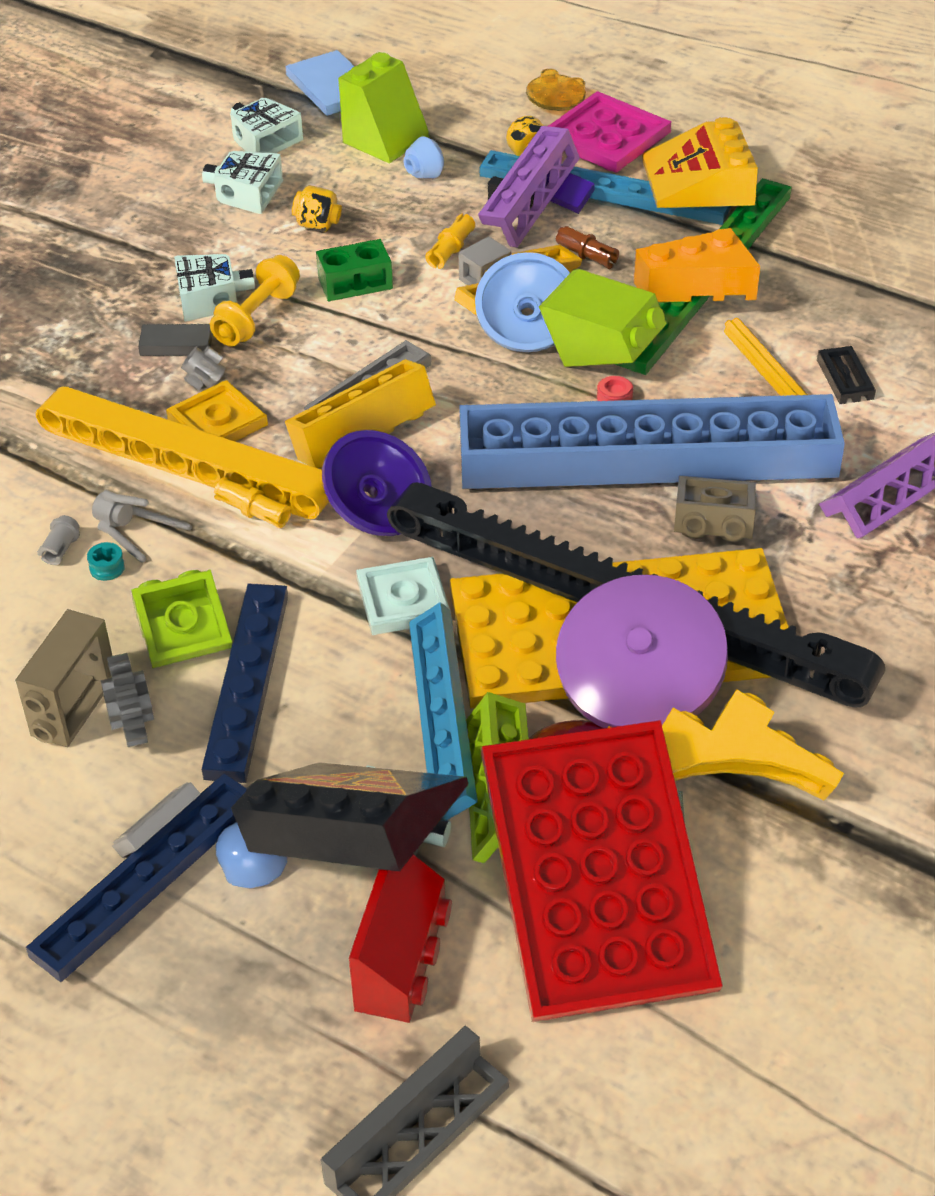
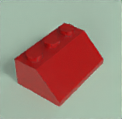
M414 854L400 872L384 869L378 870L349 955L354 1011L407 1023L411 1021L415 1005L422 1006L424 1004L428 989V977L424 975L427 965L435 966L437 962L440 938L436 936L439 926L447 927L452 908V900L445 898V879Z

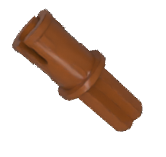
M568 226L560 227L557 232L556 242L578 253L581 259L585 260L588 258L605 266L607 269L613 268V264L609 261L616 264L619 250L596 240L595 235H585Z

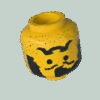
M523 116L516 119L507 130L506 139L508 146L515 155L520 156L541 126H544L538 118Z
M313 185L306 186L303 191H297L292 206V215L296 217V221L301 227L319 232H326L332 223L338 224L342 213V205L337 204V195L333 191Z

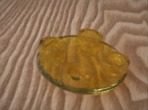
M544 69L541 71V76L528 84L526 95L533 104L540 108L552 111L571 110L586 98L585 81L578 77L571 78L559 75L555 69Z

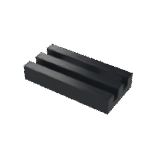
M852 346L818 350L817 362L840 405L847 404V398H851L853 403L860 402L861 396H865L867 401L874 400L876 389ZM840 356H844L848 366L843 363ZM850 370L859 384L857 387L850 376Z

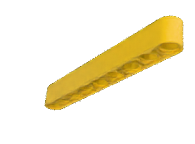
M59 387L36 411V418L39 424L52 434L213 488L216 487L221 478L227 477L231 481L249 489L256 487L262 490L264 496L284 505H289L291 507V514L306 519L317 518L329 503L323 487L321 469L69 387Z

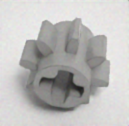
M196 346L181 366V369L187 372L184 380L198 391L203 384L208 388L216 385L226 367L219 363L223 356L210 346H207L204 351Z

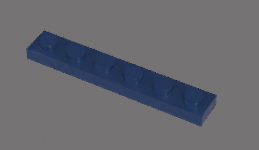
M247 584L202 765L203 780L216 781L225 773L238 783H246L287 605V586Z
M225 773L222 774L154 836L133 852L28 944L26 950L29 958L59 982H63L218 842V837L224 829L236 823L231 807L246 792L247 788Z

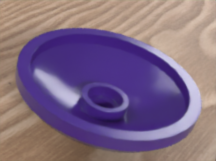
M361 430L343 436L329 450L322 467V482L325 494L335 511L353 527L377 536L400 535L389 523L387 511L411 483L418 482L432 487L427 468L418 454L400 439L380 431Z

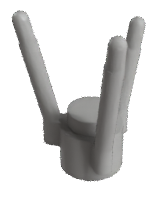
M109 490L101 492L94 500L92 506L93 517L100 521L98 529L108 533L142 563L146 561V556L116 530L115 527L127 525L132 516L136 515L187 531L192 529L190 523L136 507L148 506L149 502L147 499L116 494Z

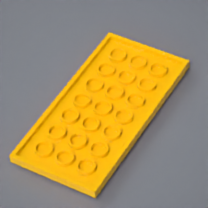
M763 548L613 562L614 567L624 562L627 563V572L630 573L641 568L643 569L642 575L657 574L658 576L677 580L696 591H702L703 597L706 600L713 596L718 597V606L722 607L728 602L734 603V612L748 608L750 618H754L761 613L765 615L764 623L770 624L778 619L780 620V629L785 630L788 628ZM503 573L451 578L450 591L470 709L476 708L487 692L522 703L568 699L557 669L556 646L564 620L578 602ZM728 660L723 682L770 678L771 676Z

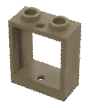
M67 609L15 679L30 736L43 743H55L68 748L104 696L100 680L111 678L107 657L112 656L105 619Z

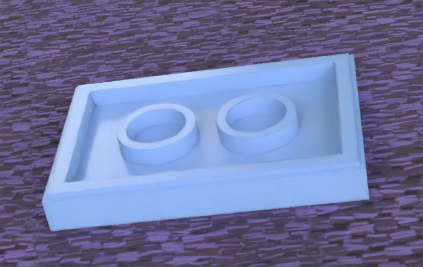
M338 50L285 66L286 75L326 116L341 112L338 77L355 66Z

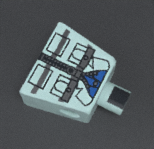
M261 98L248 105L239 102L231 108L230 116L233 138L246 152L278 153L303 140L301 113L268 98Z
M231 151L220 166L205 164L202 179L204 183L215 184L216 198L220 203L262 214L283 182L281 155L277 153Z
M226 254L174 256L184 322L213 316L215 307L222 301L237 303V291L255 289L252 269L232 271L230 257Z

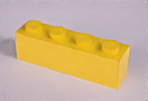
M404 359L285 421L298 461L315 468H322L327 453L343 436L361 430H374L390 434L397 425L422 417L424 411L435 406L436 403L425 366Z

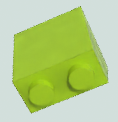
M378 52L338 77L344 144L390 164L402 156L419 137H429V130L403 61L391 57L387 53Z
M573 269L539 306L564 367L633 363L667 324L655 293L581 269Z

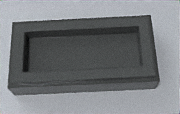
M142 324L138 344L140 356H188L196 346L204 351L207 346L211 347L213 334L210 330V324Z

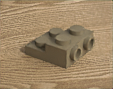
M679 476L674 532L682 533V535L689 538H701L705 535L720 536L722 539L732 542L742 541L744 538L752 539L756 510V482Z

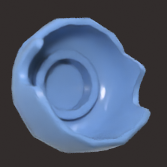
M237 822L225 828L218 837L216 857L228 883L233 886L250 889L267 885L281 876L287 864V857L249 852Z

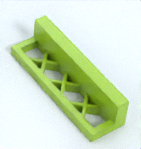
M490 692L486 693L466 719L478 801L469 807L472 860L485 863L499 847L481 756L482 746L529 739L525 703Z

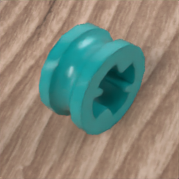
M99 543L90 548L87 553L89 571L92 577L97 580L107 581L115 579L125 569L122 550L115 543Z

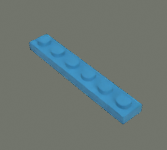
M439 602L411 620L409 626L427 773L465 776L469 783L442 817V819L448 820L478 801L451 610Z

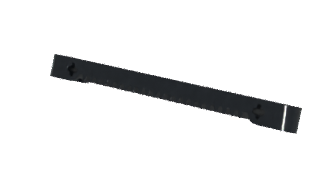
M411 483L387 511V518L391 526L406 537L579 602L586 594L604 583L626 576L642 575L643 569L638 568L631 573L627 572L628 564L625 562L614 567L613 558L611 557L600 562L598 561V552L595 551L588 556H584V547L582 546L571 551L569 550L568 541L555 545V536L552 535L542 540L540 539L541 531L539 530L528 535L526 534L525 525L512 529V520L509 519L499 524L498 515L496 514L486 519L482 509L474 513L467 512V505L463 499L423 483ZM700 590L697 591L698 593H700V594L703 596V592H702V591H700ZM713 596L707 600L717 612L724 627L729 661L854 708L863 707L868 704L885 673L883 660L875 652L820 632L809 633L801 637L796 635V626L794 625L782 630L780 629V620L778 619L770 624L764 623V614L760 613L756 617L750 618L748 608L734 612V603L728 602L721 607L718 606V597ZM824 647L825 652L821 654V648ZM814 670L813 678H811L810 671Z

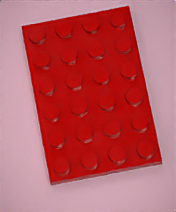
M661 720L482 746L481 756L532 1022L719 992L723 985Z

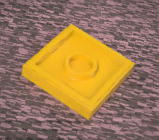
M227 380L166 409L167 418L170 421L235 442L268 425L267 415Z

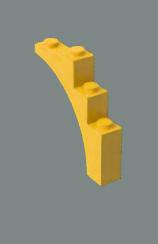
M736 689L711 730L705 727L701 719L687 711L680 712L674 707L662 725L675 781L690 776L716 773L757 775L793 785L824 801L837 787L844 773L835 768L834 763L827 757L818 753H810L797 745L795 739L788 733L769 728L767 725L775 712L767 708L765 702L756 695L743 693Z

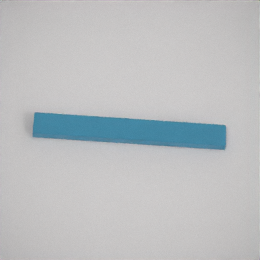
M490 150L480 165V176L486 178L496 176L504 179L520 156ZM574 167L570 172L594 183L595 190L590 199L723 225L731 209V206L657 208L649 181Z

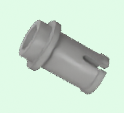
M66 515L53 519L50 524L51 531L43 545L38 549V556H42V561L50 565L60 564L69 545L77 541L80 536V527L75 519Z

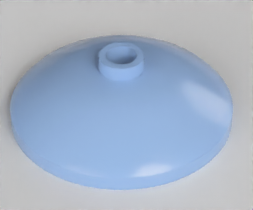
M517 253L493 264L481 278L475 295L476 314L484 332L500 346L517 352H537L554 346L555 344L539 306L570 272L555 259L538 253ZM530 308L534 312L531 315H524L522 310Z

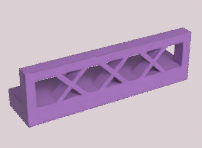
M541 126L479 212L478 216L482 224L501 227L510 247L519 246L580 159L569 129ZM565 150L567 158L561 165L562 153ZM550 171L549 183L546 186L547 174ZM535 192L533 206L530 209L531 196ZM519 215V217H518V225H517V228H516V230H515L514 227H513V225H512V223L514 222V220L516 219V217Z
M935 432L916 440L819 503L825 516L828 517L842 512L856 538H860L934 490L935 478L932 479V476L935 477ZM911 468L923 472L920 488L908 484ZM885 485L897 489L894 505L883 501ZM859 502L872 506L870 520L866 524L863 523L854 507Z

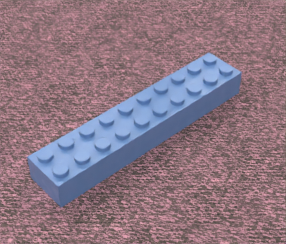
M833 394L459 405L462 489L679 482V476L735 481L839 478L845 446Z

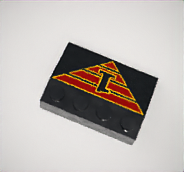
M316 763L256 780L246 789V792L231 807V810L249 852L400 872L469 783L465 776Z

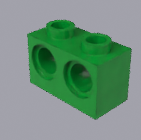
M381 239L316 251L318 280L328 302L393 289L392 261Z

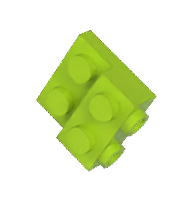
M190 570L180 574L175 579L162 582L160 580H149L140 584L138 588L131 589L134 609L152 669L232 648L231 636L211 570L203 572Z

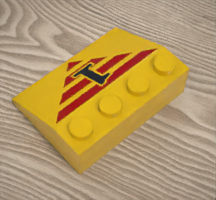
M721 117L715 119V121L704 122L642 153V161L657 208L755 205L758 167L738 121Z

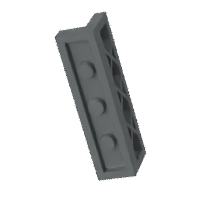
M465 1025L321 1158L324 1184L337 1196H359L349 1187L361 1175H382V1188L374 1196H396L509 1088V1079L480 1056V1037ZM473 1070L490 1083L481 1094H459V1083ZM454 1088V1095H447ZM454 1107V1120L446 1127L424 1128V1116L432 1108ZM460 1107H466V1108L460 1113ZM419 1121V1128H412ZM419 1140V1153L411 1161L389 1162V1149L397 1141ZM425 1140H432L425 1146ZM382 1156V1162H376ZM389 1174H396L391 1180H389Z

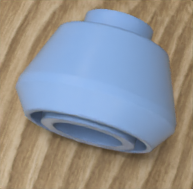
M425 136L419 137L405 152V169L416 178L433 179L439 177L444 167V157L439 145L433 139Z

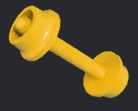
M275 255L272 258L262 260L256 268V278L260 286L241 305L232 301H222L215 307L214 316L209 324L212 334L218 341L227 346H235L239 342L248 341L255 332V323L251 314L269 295L278 299H287L294 294L300 273L297 265L290 258L284 255Z

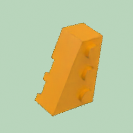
M731 228L718 229L710 233L687 236L683 239L636 249L634 284L637 288L655 293L658 302H691V296H712L713 301H724V295H745V300L757 299L760 265Z

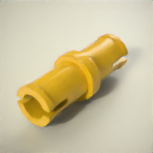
M463 213L459 214L449 228H445L440 232L438 241L425 255L426 261L433 268L438 266V269H441L452 254H456L462 249L464 240L476 227V223L470 215L465 214L463 216Z
M227 477L221 478L215 487L214 494L216 495L214 498L216 500L223 501L240 509L241 514L248 518L255 516L275 525L279 529L283 528L290 518L291 507L289 505H284L264 496V492L256 487L249 489L231 481Z

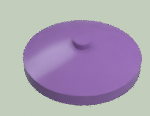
M657 575L626 576L609 581L593 589L569 612L557 639V669L567 697L582 715L602 728L661 720L663 725L673 707L680 712L687 711L698 716L717 695L727 670V640L724 627L715 609L700 593L688 585Z

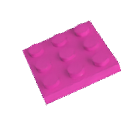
M597 91L548 126L569 129L580 159L587 160L608 171L617 173L671 133L672 121Z

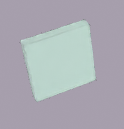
M434 557L356 570L357 582L372 635L410 629L409 622L439 602L449 608Z

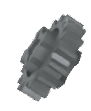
M127 653L107 657L111 678L100 681L111 728L113 730L123 727L128 748L148 743L144 722L154 720L144 672L143 670L132 672Z

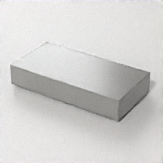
M186 782L174 789L113 842V848L122 858L138 850L200 795V792L191 782Z

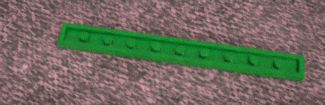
M762 178L756 185L755 205L738 206L720 229L731 228L748 250L790 199L792 187ZM691 296V302H658L663 310L667 324L633 363H619L615 365L646 375L710 296Z

